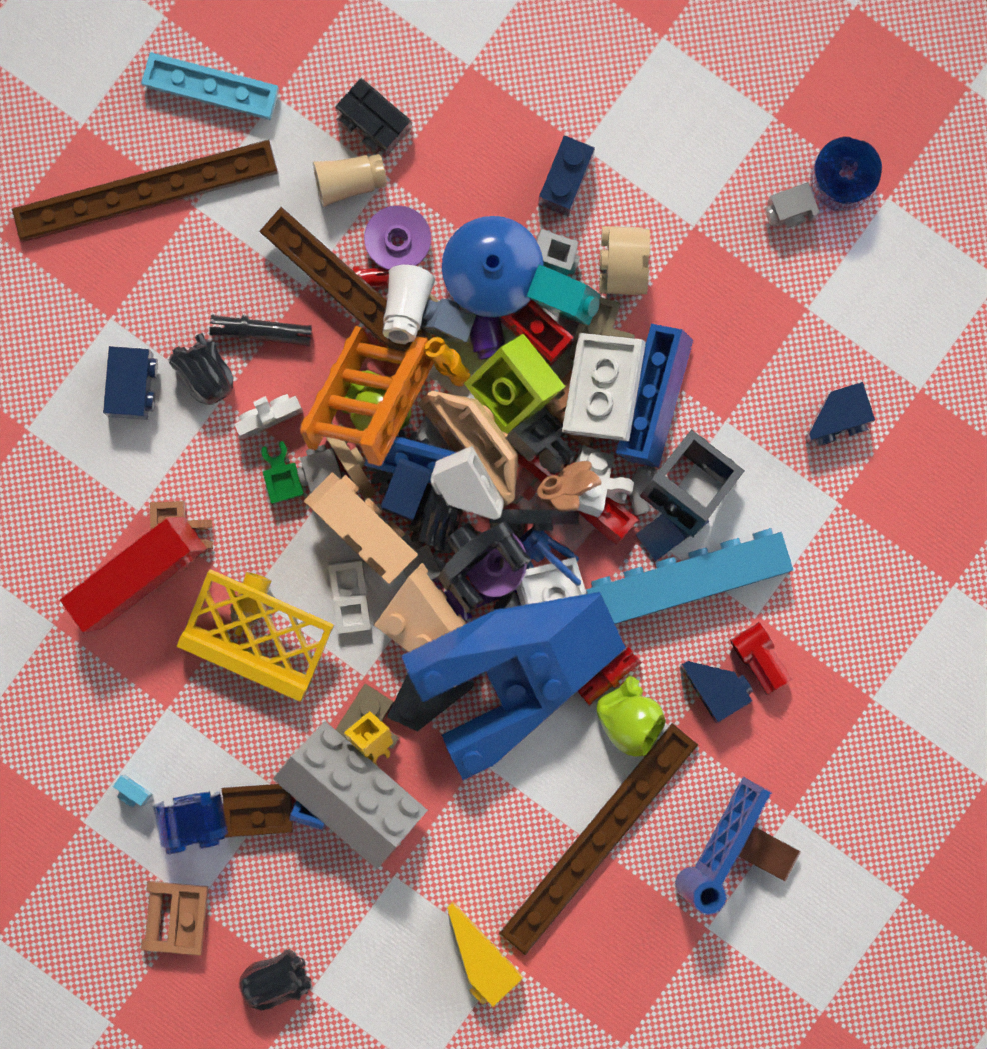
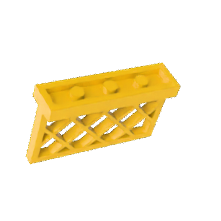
M210 569L186 628L181 634L176 647L301 702L308 692L313 675L335 624ZM213 581L225 586L230 597L229 599L214 603L209 591ZM247 597L256 600L261 612L245 617L239 600ZM205 600H206L208 606L202 608L203 605H204V602H205ZM232 603L239 620L224 625L217 608ZM211 611L218 628L207 631L196 626L199 615ZM278 611L286 613L292 626L276 631L270 614ZM263 617L270 634L255 639L248 622ZM242 625L248 642L238 645L231 642L227 630ZM312 625L324 630L320 641L307 645L301 628ZM295 631L301 648L286 653L279 636ZM273 639L280 655L267 658L262 655L258 644ZM316 648V651H315L314 655L312 656L310 650ZM304 652L309 664L306 675L292 668L289 661L290 657Z

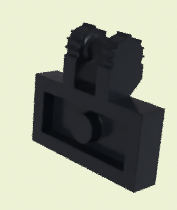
M546 407L512 429L505 438L514 447L516 452L524 456L529 462L539 455L540 465L544 469L546 468L550 474L561 472L563 467L573 463L574 451L562 440V437L565 435L562 432L563 424Z

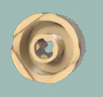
M602 226L601 246H607V250L600 249L599 269L606 270V274L600 273L599 293L647 294L650 229H643V227Z

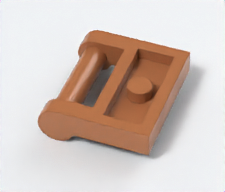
M147 881L146 891L150 893L145 939L141 940V950L202 955L208 886ZM163 893L172 894L168 941L159 940Z

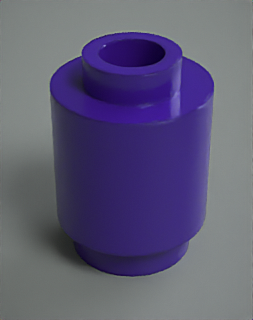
M476 315L469 334L473 353H477L478 360L489 359L502 346L506 345L500 317L489 318Z

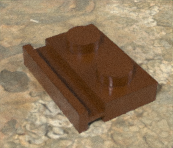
M279 784L221 788L224 837L294 832L293 821L290 820L292 813L291 794Z

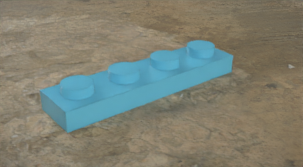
M152 52L149 53L141 85L145 88L271 120L279 92L278 85Z

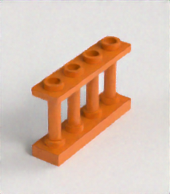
M355 326L350 337L346 339L337 362L332 365L323 388L318 391L315 403L308 416L304 417L301 423L300 433L308 448L316 451L323 437L360 444L369 464L381 466L434 364V361L425 353L427 352L425 345L428 339L416 336L410 347L402 351L371 345L363 327ZM366 357L400 364L396 374L392 377L359 371ZM351 384L387 390L382 401L378 404L345 398ZM338 410L373 417L368 428L364 431L331 424Z

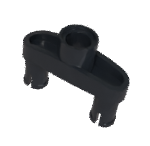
M507 522L496 525L480 535L468 523L457 529L446 540V543L455 555L440 572L438 581L446 591L450 590L464 608L466 614L478 607L477 604L480 605L484 601L466 578L468 576L467 572L491 551L497 549L513 572L520 570L531 560L530 556L525 553L513 537L515 532Z

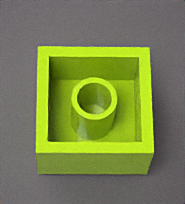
M524 334L502 346L464 383L475 399H478L482 405L490 409L495 418L494 422L506 434H509L512 429L541 410L566 387Z

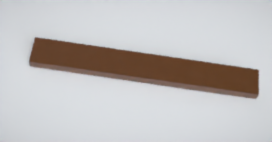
M265 140L12 208V213L19 240L26 242L279 173L270 140Z
M671 723L499 934L526 955L691 755L698 744Z

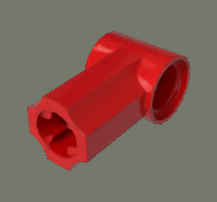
M759 622L730 639L737 655L745 665L750 667L766 695L792 680L773 650L775 646L771 638Z

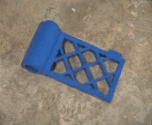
M745 777L739 782L695 867H687L681 870L675 880L677 893L701 913L707 915L715 914L724 907L727 898L726 891L722 885L772 792Z

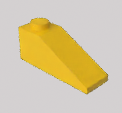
M452 901L447 906L469 982L473 985L469 991L482 1005L488 1001L494 1007L523 979V975Z

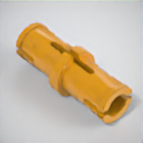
M439 337L432 338L426 343L425 350L427 352L425 353L434 361L436 370L442 375H446L455 386H463L471 377V374L468 373L470 372L469 369L461 362L460 355L454 349H450L445 344V341Z

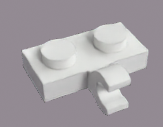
M288 394L272 400L270 404L265 396L254 401L253 403L256 408L239 416L241 421L234 425L239 436L245 439L302 413L303 409L296 396L289 398Z
M585 445L578 451L576 462H591L592 468L590 471L599 476L602 484L579 496L580 506L578 510L599 517L603 512L606 497L618 503H625L627 494H632L634 482L623 477L610 478L614 456Z

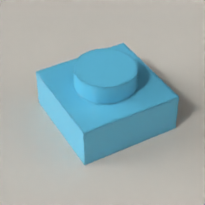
M120 775L113 785L115 789L120 791L117 797L131 807H134L136 803L140 806L146 805L153 795L126 775Z

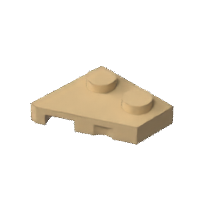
M326 437L351 479L360 488L359 491L364 500L377 494L361 469L364 467L365 461L358 449L354 448L350 451L346 445L349 442Z

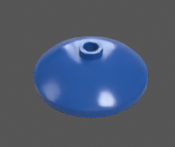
M500 216L480 217L461 226L448 241L442 258L443 280L451 297L463 309L482 317H503L519 311L531 301L527 294L538 265L543 266V256L534 236L518 222ZM495 257L499 260V265L495 268H490L486 264L487 259Z

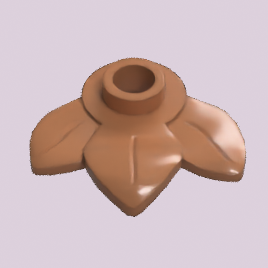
M579 461L565 467L557 476L552 475L545 478L539 485L537 494L541 501L545 502L548 506L554 507L555 510L562 512L575 511L580 506L579 496L601 485L602 482L596 473L590 471L592 468L591 462Z

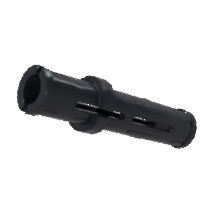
M211 315L210 324L224 325V327L211 326L209 329L210 336L236 337L241 342H246L247 339L310 347L311 337L298 336L297 333L311 335L312 325L251 320L246 315H242L241 318Z

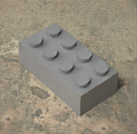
M326 721L291 755L273 778L376 869L380 867L428 811Z

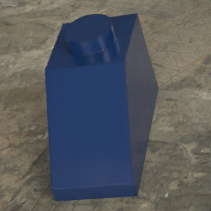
M690 661L680 665L715 723L722 721L752 702L749 694L753 692V689L744 675L737 677L735 672Z

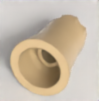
M380 154L334 161H313V170L322 207L387 186L385 169Z

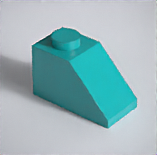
M538 265L527 294L528 298L555 316L588 326L591 323L592 317L595 316L599 309V299L601 296L600 293L587 284L541 265Z

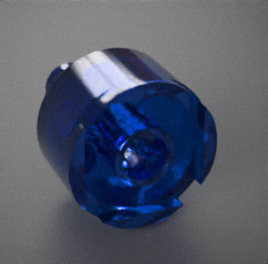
M844 136L830 141L822 148L810 170V183L815 196L833 211H848L862 206L870 199L879 185L882 173L880 156L875 148L864 140L861 141ZM841 170L844 172L851 171L852 176L850 179L841 177L839 174Z
M209 791L173 798L174 805L165 806L164 801L153 805L160 845L165 848L166 854L186 851V846L199 843V848L219 845V840L225 839L224 835L228 833L220 791H216L212 796Z

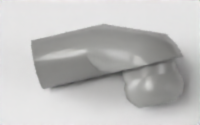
M642 466L635 471L631 478L634 485L632 494L629 497L635 516L651 511L649 503L642 499L640 494L658 472L655 467Z

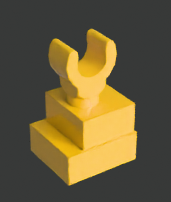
M371 711L344 732L347 740L376 766V760L380 755L383 754L387 758L390 757V751L387 748L394 743L390 729Z

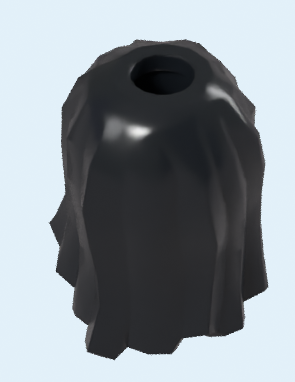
M203 333L195 336L197 343L193 347H190L188 350L185 347L180 348V346L172 350L173 354L170 355L168 360L172 368L182 377L190 395L197 402L213 405L226 398L232 392L234 377L230 368L217 351L216 342L205 339Z
M432 484L427 485L415 516L409 525V529L413 532L410 538L411 541L434 546L435 551L439 553H452L453 551L446 543V540L457 530L464 510L448 505L443 495L436 493Z
M285 949L277 957L255 962L247 967L239 979L240 992L246 1004L250 1008L262 1011L291 999L300 1000L303 994H308V990L312 989L311 978L307 977L305 969L301 968L306 965L305 960L297 956L294 951Z

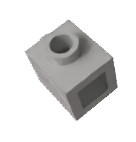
M325 445L318 446L316 451L306 450L307 456L300 458L302 467L297 468L302 486H309L311 493L332 472L340 479L343 477L333 448L326 449Z

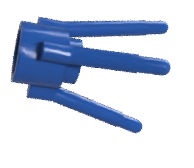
M533 527L519 538L526 554L530 556L531 560L534 559L536 562H539L546 557L576 586L581 585V580L550 552L551 548L549 546L569 559L576 558L578 562L579 557L549 537L544 531H533ZM531 560L527 563V569L534 568Z

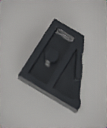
M502 509L501 517L495 520L489 519V523L507 522L512 530H522V524H533V531H553V524L579 525V511Z
M407 673L387 718L418 732L469 692L475 683L467 680L423 702L409 673Z

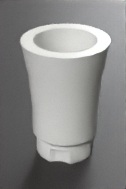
M397 265L389 270L383 335L392 342L406 344L414 342L428 297L435 283L434 276L427 270L413 265Z

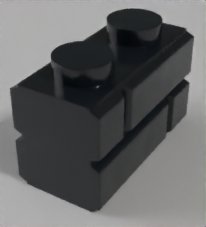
M360 78L335 107L336 113L339 115L336 119L338 123L350 133L354 129L364 137L362 143L374 154L381 151L385 156H388L413 127L412 120L363 78Z

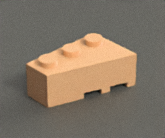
M332 472L304 502L375 572L390 584L418 554L401 539L405 533L394 522L390 520L386 524L379 517L383 511L372 500L367 498L363 501L356 494L360 488L350 478L344 475L340 479Z
M423 563L407 578L374 624L375 627L408 652L466 624L461 615L457 616L445 600L447 596L443 590H438L427 575L428 570Z

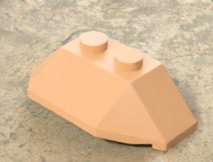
M436 391L429 392L417 404L453 452H459L473 446L504 500L503 508L514 501L519 454L505 439L508 434L502 432L494 422L495 418L490 409L482 405L478 399Z

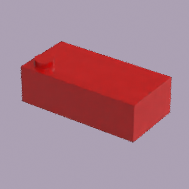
M184 517L165 518L59 599V601L83 633L103 629L175 573L188 567L207 548Z

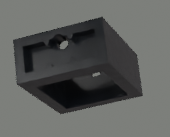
M691 429L640 494V497L691 537H694L745 470ZM682 455L723 485L707 507L703 506L666 477Z

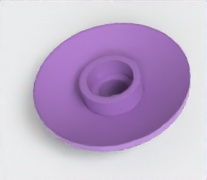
M401 205L389 206L378 211L369 220L364 234L365 247L370 258L384 269L390 270L397 265L417 266L429 252L431 231L425 218L416 210ZM395 237H401L404 239V244L397 247L392 244V240Z
M514 535L513 537L525 551L521 541ZM495 549L467 574L471 583L479 592L487 596L501 597L510 594L520 585L525 576L527 564L520 570L513 572L504 559V566L501 568L500 560L503 556Z

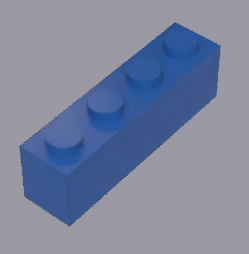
M651 323L643 356L629 441L619 440L616 451L617 454L628 462L656 468L660 466L693 344V339L683 329Z

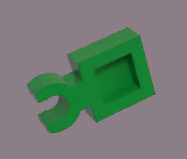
M283 441L279 442L281 452L277 457H271L266 446L261 449L264 460L271 464L272 468L262 471L272 505L305 496L296 463L286 465L285 460L288 456V449Z

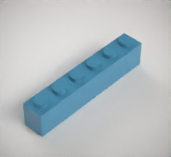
M772 528L753 533L754 540L741 543L739 538L720 543L721 550L711 553L705 547L689 552V559L676 563L675 557L655 563L657 569L644 572L643 567H638L623 572L624 578L612 582L610 576L591 581L592 588L586 589V593L600 592L614 623L618 624L793 571L782 531L773 534Z

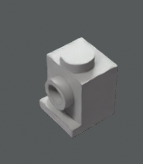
M809 182L771 195L767 202L768 206L765 207L769 224L771 226L776 225V227L785 224L786 228H791L804 223V217L808 216L811 222L816 220L820 214Z
M540 229L535 239L542 252L543 266L566 276L568 274L574 275L580 260V256L576 255L579 242Z

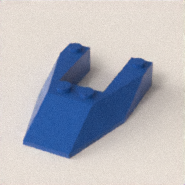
M595 592L494 610L401 657L423 702L486 671L502 705L442 734L448 752L462 780H465L494 766L626 647L601 593Z

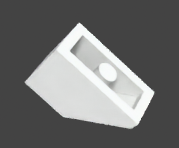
M473 446L436 461L431 482L438 495L442 494L448 505L493 520L501 517L504 500Z

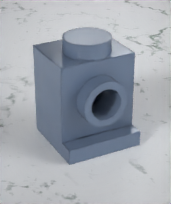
M442 298L440 302H434L428 299L420 329L449 343H463L468 340L476 315L465 309H459L460 305L454 301Z

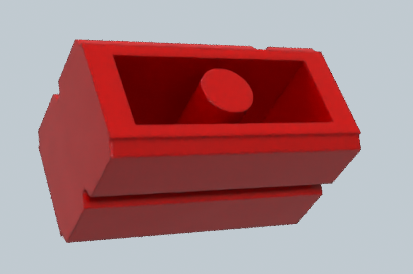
M533 300L519 311L501 317V323L516 337L522 334L527 337L550 367L573 343L574 337Z

